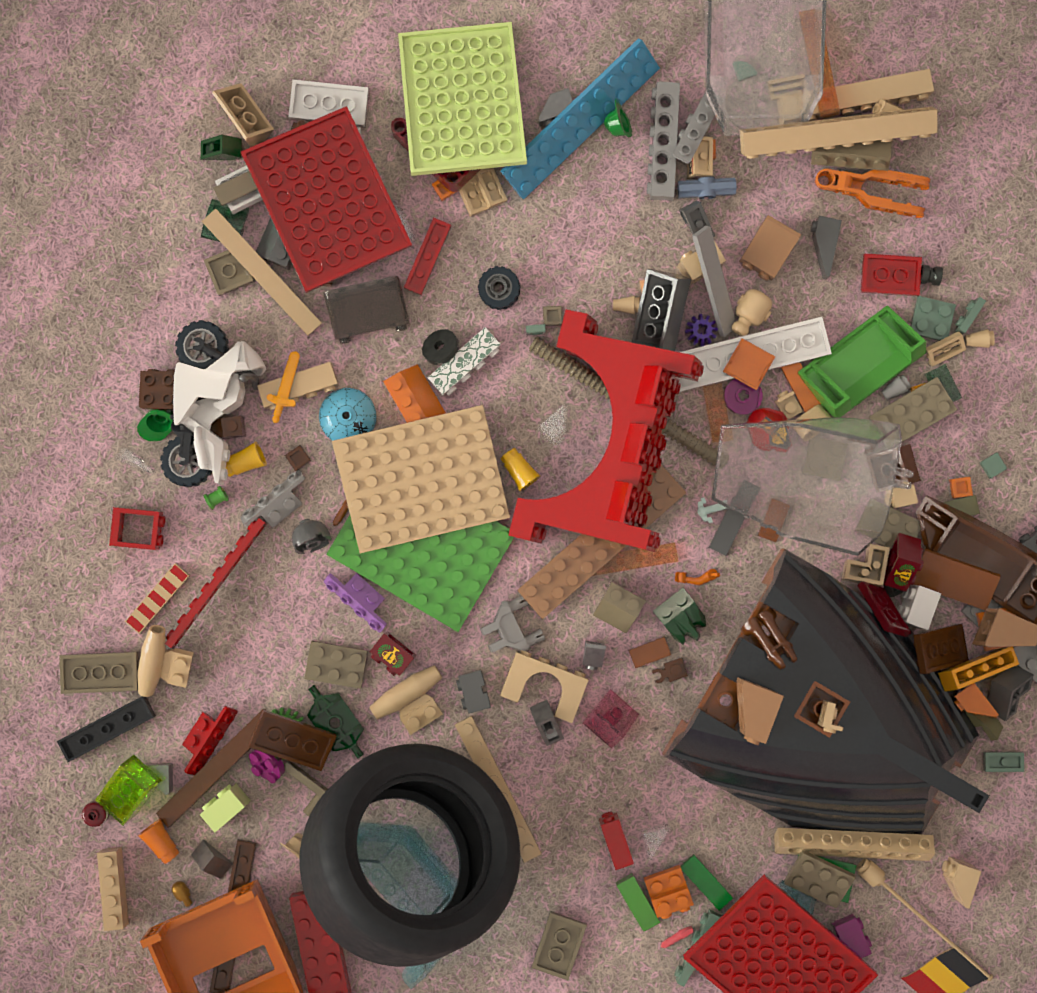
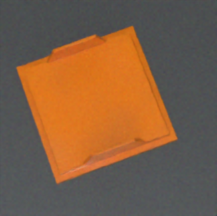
M741 338L723 372L757 390L775 356Z

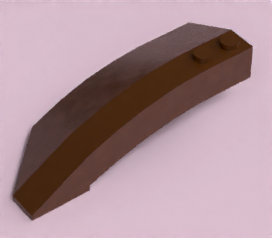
M925 496L916 514L917 519L920 521L921 536L926 549L1000 574L1001 577L992 600L1016 616L1037 625V553L967 513L932 497Z

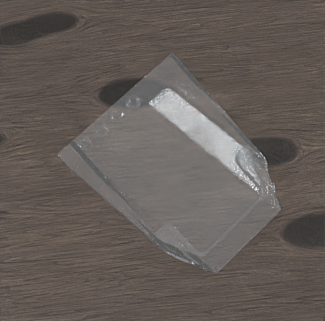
M703 0L706 98L725 136L740 135V129L809 121L823 95L827 0Z

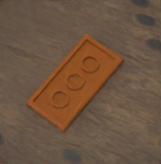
M925 549L921 560L924 561L923 567L920 572L917 571L916 580L913 585H920L939 592L948 598L986 611L1001 575Z

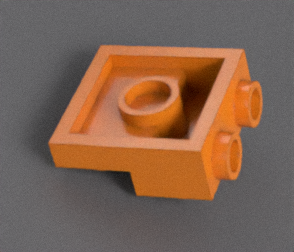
M680 865L643 877L657 918L667 919L676 911L687 912L690 910V906L694 905Z

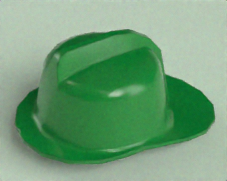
M615 98V109L608 113L604 119V125L613 136L626 135L630 138L632 136V128L629 118L622 109L619 100Z
M150 409L137 426L139 435L147 441H161L166 438L172 431L171 424L173 420L170 419V415H173L172 410Z

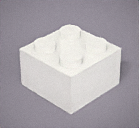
M910 585L907 592L904 591L902 593L904 599L902 605H899L897 610L906 624L928 630L941 593L920 585Z

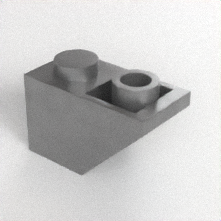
M569 88L550 94L539 116V126L544 125L546 127L573 101Z

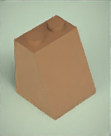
M768 215L760 225L739 262L742 263L741 266L749 271L753 269L758 272V276L763 280L768 281L770 279L772 281L801 234Z
M986 608L972 644L984 647L1036 646L1037 625L1002 609Z
M738 677L737 696L740 732L745 735L744 739H747L750 743L759 745L760 742L766 744L784 696L776 691Z

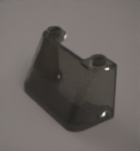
M398 276L332 289L323 293L335 341H339L340 344L351 342V338H354L356 335L388 328L396 329V332L407 330V326H411L401 280Z

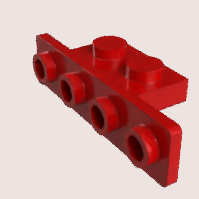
M224 706L216 720L207 713L202 712L182 744L193 754V757L184 769L185 773L196 775L204 767L219 741L224 737L226 730L234 721L238 713L236 709Z

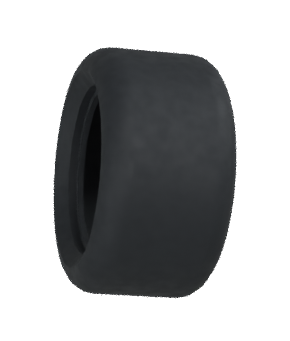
M414 743L388 747L368 755L353 765L316 803L308 818L301 840L299 862L301 882L308 905L316 920L335 942L350 953L364 960L387 966L409 967L426 964L461 949L480 938L493 926L507 907L513 895L520 868V840L517 825L511 808L496 783L486 772L466 757L449 749L429 744ZM385 799L409 800L431 810L448 828L458 852L459 876L454 894L440 913L418 915L397 909L383 900L368 883L358 858L357 836L361 819L369 804Z

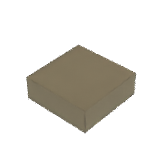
M544 306L543 324L545 326L562 325V306Z

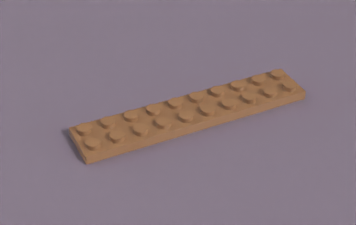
M662 464L656 473H651L653 480L647 490L651 492L652 503L647 508L646 514L648 519L646 525L643 526L644 529L650 526L686 494V491ZM581 534L517 591L543 620L627 545Z

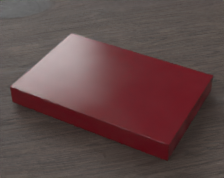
M864 581L857 585L884 631L904 637L911 634L909 627L884 588Z

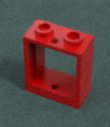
M113 507L109 546L159 550L163 546L164 536L161 535V529L165 526L166 517L163 516V512ZM125 513L154 516L151 545L122 542Z
M610 811L602 814L599 822L615 870L633 865L634 862L617 813L613 814Z

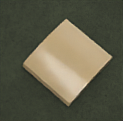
M494 168L481 169L459 190L470 217L507 201Z

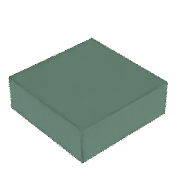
M545 324L526 326L527 336L545 334L546 332Z
M997 452L979 462L989 479L1007 469Z

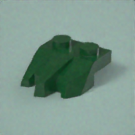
M681 588L653 610L671 636L682 645L686 642V635L698 641L700 634L696 627H706L705 615L684 588Z

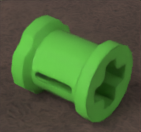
M218 486V489L210 494L203 495L206 503L212 510L219 503L229 501L222 486Z

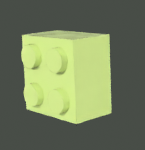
M237 783L234 786L229 784L217 794L218 799L214 797L202 807L204 811L200 816L214 832L219 830L251 801Z

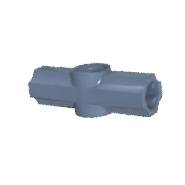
M701 177L698 180L677 182L678 199L699 197V199H704V197L713 199L716 196L736 195L737 186L735 178L715 179V177Z

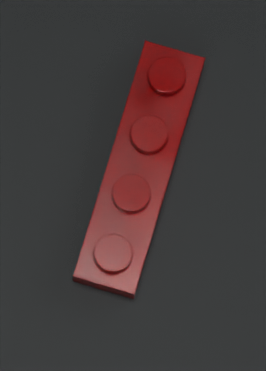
M433 217L406 280L404 289L422 296L450 231L451 224Z

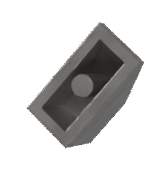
M585 641L582 664L586 665V669L597 670L598 667L603 666L606 645L604 643Z
M547 700L529 707L546 746L564 739Z

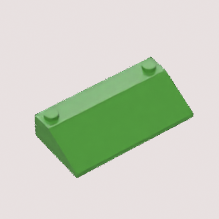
M887 305L830 348L831 355L816 358L798 371V375L823 408L837 421L926 354V340Z

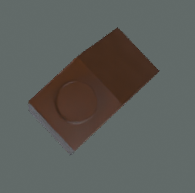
M234 416L216 419L212 423L210 431L221 439L246 437L244 417Z

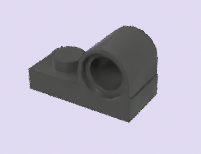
M694 201L679 209L681 217L685 224L689 226L692 235L704 226L711 227L701 202ZM711 227L712 235H713V237H715V234H714L713 229H712V227Z

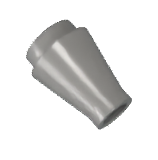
M902 375L900 377L897 376L881 392L888 401L891 398L909 392L908 389L912 387L906 377Z

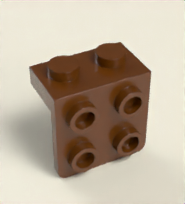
M157 369L140 371L139 407L141 409L174 410L172 403L174 369H168L167 371H159Z

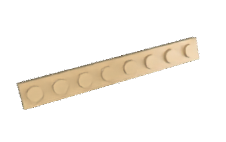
M470 716L456 723L455 727L473 762L496 783L511 808L519 834L520 855L524 863L541 855L542 853L473 717Z

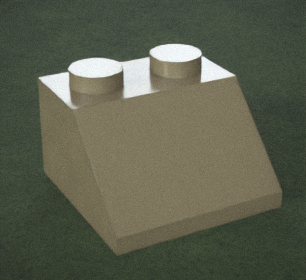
M610 582L593 616L627 633L646 600Z

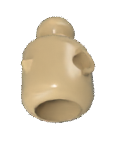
M756 289L747 290L737 301L738 305L735 313L739 319L732 324V331L739 336H746L749 333L750 326H759L763 321L766 322L771 314L772 300L761 291Z

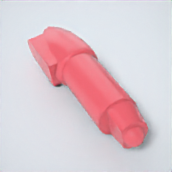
M692 926L683 928L661 943V947L667 948L692 934Z

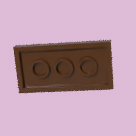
M963 623L913 635L920 674L931 673L969 661Z
M263 709L248 746L249 748L322 771L336 739V734Z

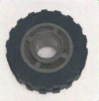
M494 266V268H489L479 279L478 293L484 304L490 308L505 310L517 302L521 286L516 274L512 270L503 266ZM497 284L504 285V290L500 293L494 291Z

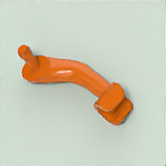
M715 569L708 570L700 577H687V573L684 572L675 573L676 582L702 585L720 577V573Z

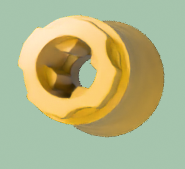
M256 441L237 453L230 455L229 461L226 462L229 477L267 466L263 451Z
M516 448L511 449L500 458L504 463V467L513 478L519 492L528 488L541 477L525 460L522 454L518 453Z

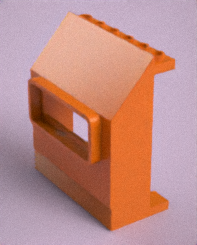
M258 879L149 928L140 940L142 948L148 947L167 993H200L194 981V976L262 945L265 946L274 969L223 993H304L295 963Z

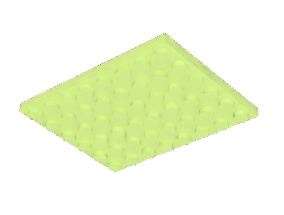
M512 22L398 33L411 176L527 164Z

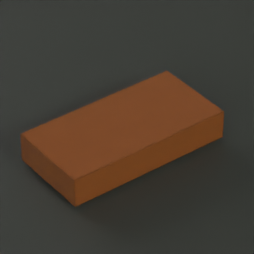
M665 637L628 650L635 668L671 655Z

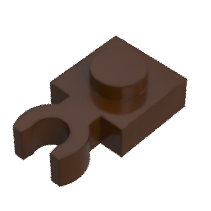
M682 657L663 663L665 669L655 668L652 670L653 674L656 672L661 674L660 679L655 680V683L663 682L666 677H668L669 682L688 676Z

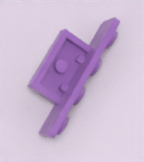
M331 573L324 580L326 587L331 592H335L344 604L354 609L357 616L364 618L373 630L381 633L387 623L373 611L385 598L357 573L345 586Z

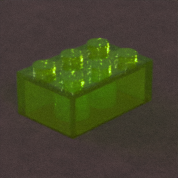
M133 754L118 767L95 801L102 805L111 816L124 826L137 815L162 780Z

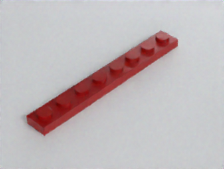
M258 518L257 521L254 520L248 526L249 532L246 536L242 535L239 538L234 552L230 551L224 559L226 562L222 568L219 566L212 575L214 576L213 580L203 586L201 596L191 602L189 612L182 614L177 621L179 624L175 630L171 629L167 634L165 644L168 647L175 648L267 525L263 520Z

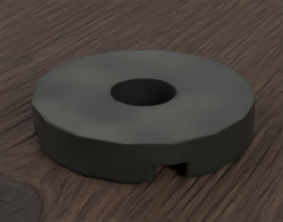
M448 329L437 330L424 341L422 354L433 365H438L437 363L441 362L442 364L447 363L458 352L459 340ZM444 344L442 349L437 350L440 345Z

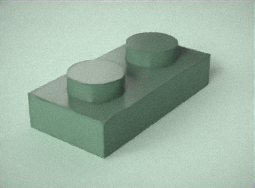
M979 297L975 300L972 299L967 304L965 309L968 311L956 321L955 325L957 328L955 332L959 331L962 335L967 332L986 300Z
M983 752V771L1024 772V752Z

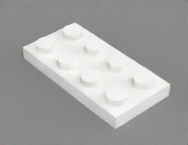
M293 80L288 117L293 120L313 121L347 106L356 126L365 127L369 88Z

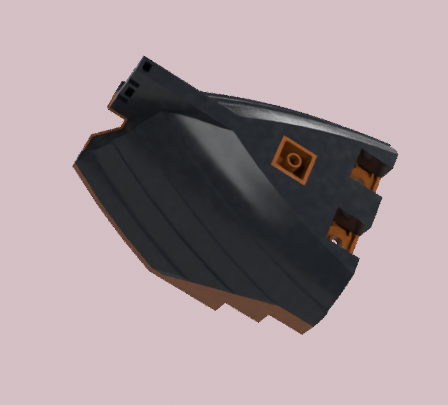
M781 548L761 582L767 585V588L748 620L756 617L758 620V615L767 609H774L777 614L775 622L787 641L792 643L797 661L792 663L784 653L780 657L785 663L786 668L780 670L773 662L768 660L767 653L756 637L753 635L745 636L741 631L689 722L683 719L680 721L662 752L664 757L708 783L729 792L792 827L922 835L941 803L935 799L939 790L980 813L990 795L950 773L953 765L961 768L979 737V733L967 716L965 709L961 712L954 703L957 700L955 698V695H957L955 691H944L938 675L941 670L920 674L919 666L917 665L916 648L914 647V633L911 631L909 636L904 637L884 631L865 598L818 567L787 549ZM771 634L767 635L774 646L778 645ZM738 677L776 691L784 696L766 744L761 742L759 745L750 743L747 739H744L745 735L740 732L737 696ZM724 694H728L731 697V702L727 706L720 703V698ZM823 700L836 704L837 716L835 720H832V723L842 726L843 731L836 730V734L823 731L824 727L818 725Z

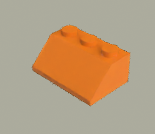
M418 364L402 370L383 381L407 423L446 413Z

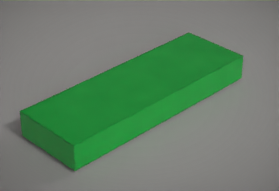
M694 854L680 866L681 870L719 911L733 899L731 894Z

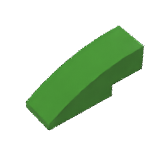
M633 873L616 882L617 888L643 932L661 923Z

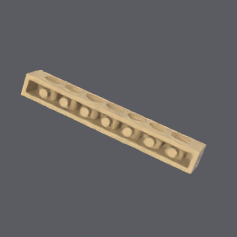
M777 828L774 834L775 854L800 855L802 850H805L815 856L930 861L935 855L933 835Z

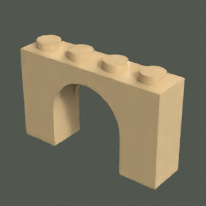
M516 651L500 696L518 703L525 683L532 675L539 672L550 673L560 681L562 686L561 697L554 717L573 723L589 681L585 677L586 674L575 670L574 673L567 670V666L559 663L554 666L549 664V659L541 656L538 659L533 658L530 652Z

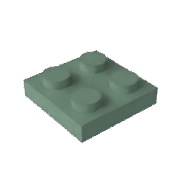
M918 296L911 327L921 337L938 341L948 337L956 304Z

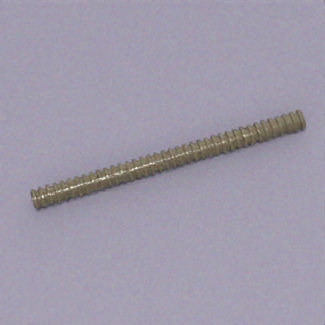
M540 337L533 340L529 347L530 352L534 351L535 355L538 354L540 358H545L544 361H550L549 364L553 363L554 367L560 368V371L564 370L565 374L569 373L570 377L574 376L575 380H580L581 384L585 383L586 387L590 386V389H594L596 393L599 392L600 396L604 395L606 396L605 399H610L599 375L595 374L596 372H591L589 368L586 369L585 365L581 366L580 362L576 363L575 359L571 360L569 355L565 356L564 352L560 353L559 349L555 350L554 346L551 347L549 343H544L545 340H539ZM667 419L666 427L662 429L661 434L665 433L666 437L670 436L671 440L675 439L677 444L681 443L682 447L686 446L687 450L691 449L692 453L695 452L697 456H702L703 460L707 459V462H711L713 466L716 465L717 469L724 465L728 458L727 454H722L721 450L717 451V448H713L711 444L708 445L707 441L703 442L702 438L698 439L697 435L693 436L691 431L687 432L686 428L682 429L681 425L677 426L676 422L672 423L671 419Z

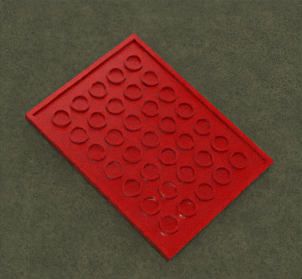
M347 106L241 151V155L306 293L412 246Z
M765 874L683 955L689 964L723 993H861L878 976L876 970Z

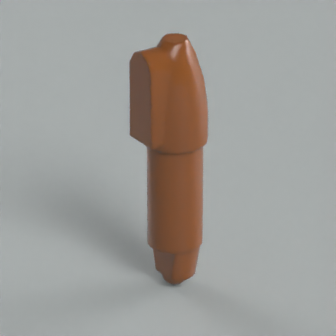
M347 500L344 501L332 522L334 526L338 525L348 512Z

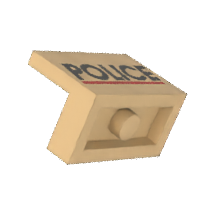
M703 137L691 162L687 164V179H692L695 176L711 177L713 175V137Z

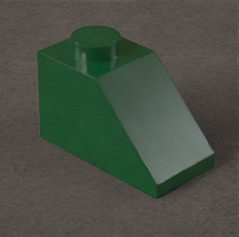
M222 134L202 140L200 160L231 161L241 158L242 139Z

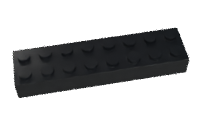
M141 696L58 740L57 743L67 762H70L154 718L156 715L147 698Z

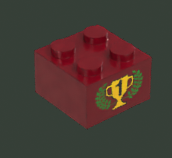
M898 533L889 551L884 585L907 592L909 586L915 583L916 573L922 570L924 563L921 560L924 550L921 547V539Z
M388 631L381 636L369 651L372 654L371 658L379 664L383 662L387 666L386 670L393 676L396 674L400 676L417 656Z

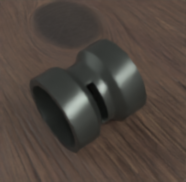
M923 264L921 266L920 284L931 283L934 286H940L943 268L938 266L931 268L929 265Z

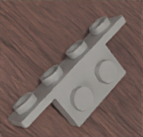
M708 91L705 92L694 114H689L685 122L688 125L686 130L682 129L677 137L679 143L673 152V157L687 164L691 162L722 103V98Z
M300 470L292 472L287 477V480L282 484L276 485L271 493L261 497L255 506L245 510L241 516L243 525L247 527L261 515L273 528L302 505L300 499L291 490L305 479L303 473Z

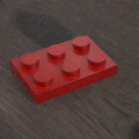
M863 254L861 293L919 296L922 257Z

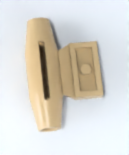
M160 625L150 626L141 650L138 667V693L143 697H151L154 694L160 678L165 680L167 684L184 688L188 684L194 652L178 648L166 650L165 628Z
M433 665L409 676L386 691L369 708L377 720L399 711L400 720L410 735L443 715L434 698L426 694L443 677L437 667Z

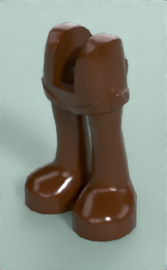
M767 609L758 615V620L756 617L748 620L742 626L741 631L745 636L753 635L756 637L767 653L768 660L773 662L777 668L783 670L786 666L780 656L785 653L792 663L797 661V656L793 650L792 643L787 641L775 622L776 612L774 609ZM760 623L768 629L778 645L774 646Z

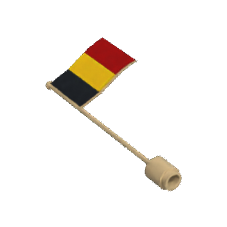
M864 858L858 863L856 870L859 876L872 887L884 886L953 947L934 956L916 971L900 977L917 993H963L984 980L991 981L993 979L992 974L989 975L884 882L885 872L872 860Z

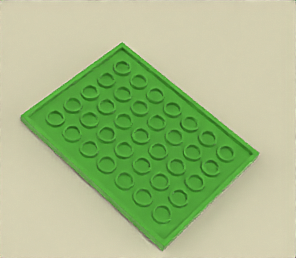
M349 515L326 555L459 632L514 537L508 536L509 528L494 521L360 553L351 516Z

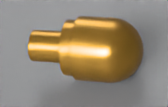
M183 881L175 882L171 889L173 895L179 902L183 901L186 907L190 906L193 902L189 897L191 895L189 888Z

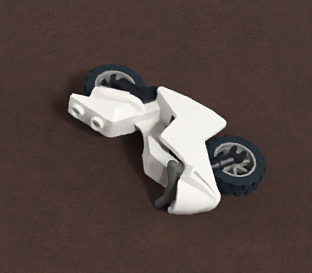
M209 321L190 322V325L182 328L183 331L178 333V341L175 342L177 347L175 351L180 362L176 364L174 373V394L172 399L174 414L170 415V419L173 420L171 429L177 437L174 440H170L167 447L163 448L162 451L164 453L160 457L162 461L161 469L164 470L163 474L169 481L179 486H199L200 483L207 480L209 475L211 476L212 472L215 483L224 485V481L227 480L228 476L226 462L230 459V450H228L227 442L210 431L212 423L223 414L228 415L243 404L246 392L244 382L250 380L252 388L258 390L257 385H260L258 376H261L266 371V366L258 353L245 341H237L235 346L229 350V341L226 338V334L218 326ZM206 333L213 337L205 342ZM192 340L196 342L195 346H190ZM214 341H215V348H213V346L211 345V343H213ZM190 350L197 351L193 357L190 354ZM200 354H202L204 360L199 361L197 360V358ZM179 454L180 460L175 461L176 455ZM175 464L182 465L179 472L177 471ZM197 466H199V468L196 470V472L193 473V470H192V469H194V468H196ZM186 467H188L190 475H182Z

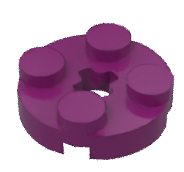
M733 379L725 387L723 396L726 407L733 413L747 415L760 406L763 392L760 386L755 390L739 380ZM742 390L748 395V398H745L744 401H741V398L738 397V393H741Z
M255 749L249 754V760L252 765L251 771L255 776H261L270 783H275L285 773V767L281 759L278 761L273 755Z

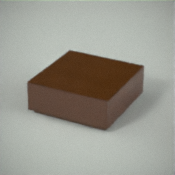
M301 445L284 455L295 471L312 461Z

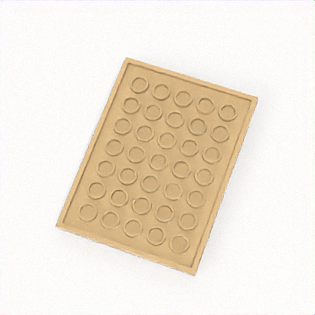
M483 405L332 441L360 553L510 518Z

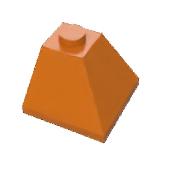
M975 683L955 695L957 700L954 703L961 712L965 709L970 714L992 718L999 716Z

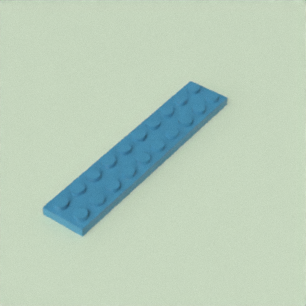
M638 38L525 147L527 164L505 166L501 170V173L522 199H525L604 123L608 113L615 109V98L619 100L620 105H623L660 69L643 40Z

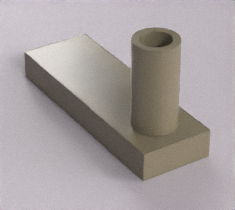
M287 761L284 765L285 771L315 793V796L303 810L307 816H310L316 803L328 788L295 763Z

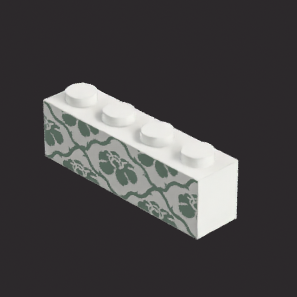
M485 327L459 349L450 361L442 364L434 371L428 379L443 396L446 394L450 396L457 390L455 386L458 383H465L471 377L470 373L474 369L480 370L486 364L484 361L489 356L493 358L500 352L498 348L501 347V344Z

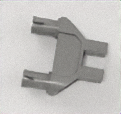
M522 596L511 601H502L494 621L480 628L482 635H487L497 630L501 637L500 640L488 645L490 652H495L505 646L528 652L531 646L545 640L544 635L537 637L543 633L541 629L527 636L522 634L513 615L515 611L529 605L527 601L519 603L524 600Z

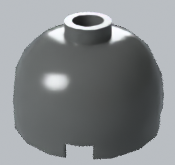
M304 519L300 521L292 533V544L297 554H305L304 550L311 548L310 553L327 546L329 544L328 540H332L327 527L322 522Z

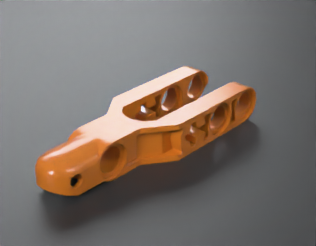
M823 169L815 177V184L818 188L835 193L843 192V195L854 196L867 209L888 213L897 212L899 215L910 217L915 215V218L924 217L925 208L914 206L911 203L892 202V199L871 196L864 190H861V187L865 181L871 180L928 190L931 180L928 177L892 170H871L864 174H857L832 169ZM821 176H825L829 182L827 185H822L818 179Z

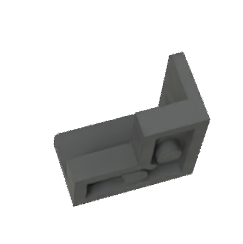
M1016 665L1003 671L992 680L988 701L999 714V718L1007 721L1017 712L1019 699L1031 689L1034 674Z

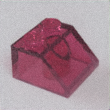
M610 689L591 710L583 724L610 748H613L624 738L639 714Z

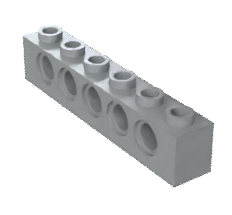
M657 82L656 88H652L651 99L655 100V107H651L650 118L654 119V126H650V137H653V145L649 144V156H652V164L648 163V175H651V182H647V194H650V200L673 201L676 158L672 155L677 147L680 83ZM662 100H666L669 102L670 106L663 107L661 106L660 102ZM665 119L668 121L669 125L662 126L660 125L659 120ZM665 138L668 144L661 145L658 139ZM664 157L667 163L660 164L657 158ZM660 175L664 176L666 182L659 183L657 182L656 177Z

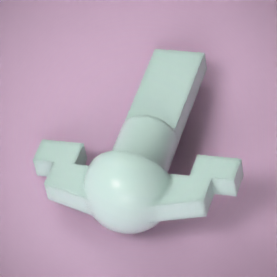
M704 497L698 502L697 513L704 522L708 521L710 524L713 521L711 517L707 518V514L725 510L728 507L726 502L704 507L703 504H706Z

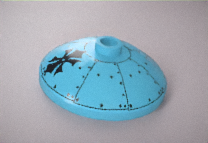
M342 388L332 392L325 398L319 411V422L325 435L333 441L373 431L376 424V410L371 399L362 391L353 388ZM345 412L350 414L348 419L343 418Z

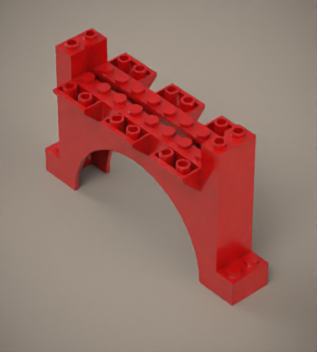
M566 309L556 347L567 350L566 354L578 357L589 363L602 379L612 406L613 419L610 441L596 469L577 487L564 494L547 499L518 498L508 536L541 544L542 540L546 537L547 530L545 527L547 525L655 552L660 546V533L644 529L643 526L646 525L648 519L646 514L647 508L652 503L651 492L647 490L653 480L651 472L656 473L657 469H660L662 458H660L661 452L665 450L667 443L665 436L661 432L667 424V418L665 417H670L676 408L674 400L676 394H679L681 387L676 377L698 382L699 377L703 374L704 366L695 355L597 336L598 324L595 319L587 313Z

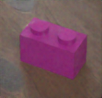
M850 914L832 922L837 937L859 957L864 958L872 954L869 948L872 947L869 937L867 935L864 936L862 932L864 926L860 918Z

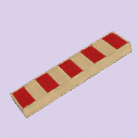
M175 563L125 622L138 634H141L191 575Z

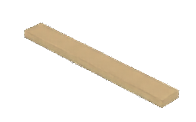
M217 209L213 210L202 220V223L307 336L322 324Z

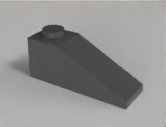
M819 216L816 221L813 220L810 232H813L812 239L822 278L827 279L830 277L842 220Z

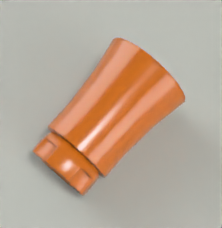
M161 819L155 821L138 835L164 864L180 853L164 828Z

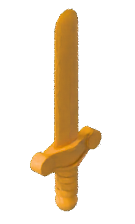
M296 351L291 352L288 357L277 396L267 395V400L276 404L274 416L272 417L274 423L280 421L283 407L296 406L294 400L288 399L300 358L299 353Z

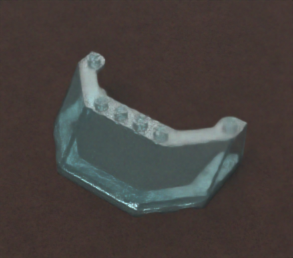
M360 822L357 836L360 866L366 877L390 905L402 911L418 915L440 913L454 894L458 879L418 832L409 825ZM441 958L426 964L405 967L402 973L404 982L412 989L430 973Z

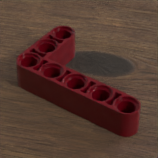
M400 117L395 118L391 122L393 137L409 152L406 120ZM399 127L404 128L403 131H396ZM481 169L432 175L449 191L456 192ZM451 178L458 179L456 182H449Z

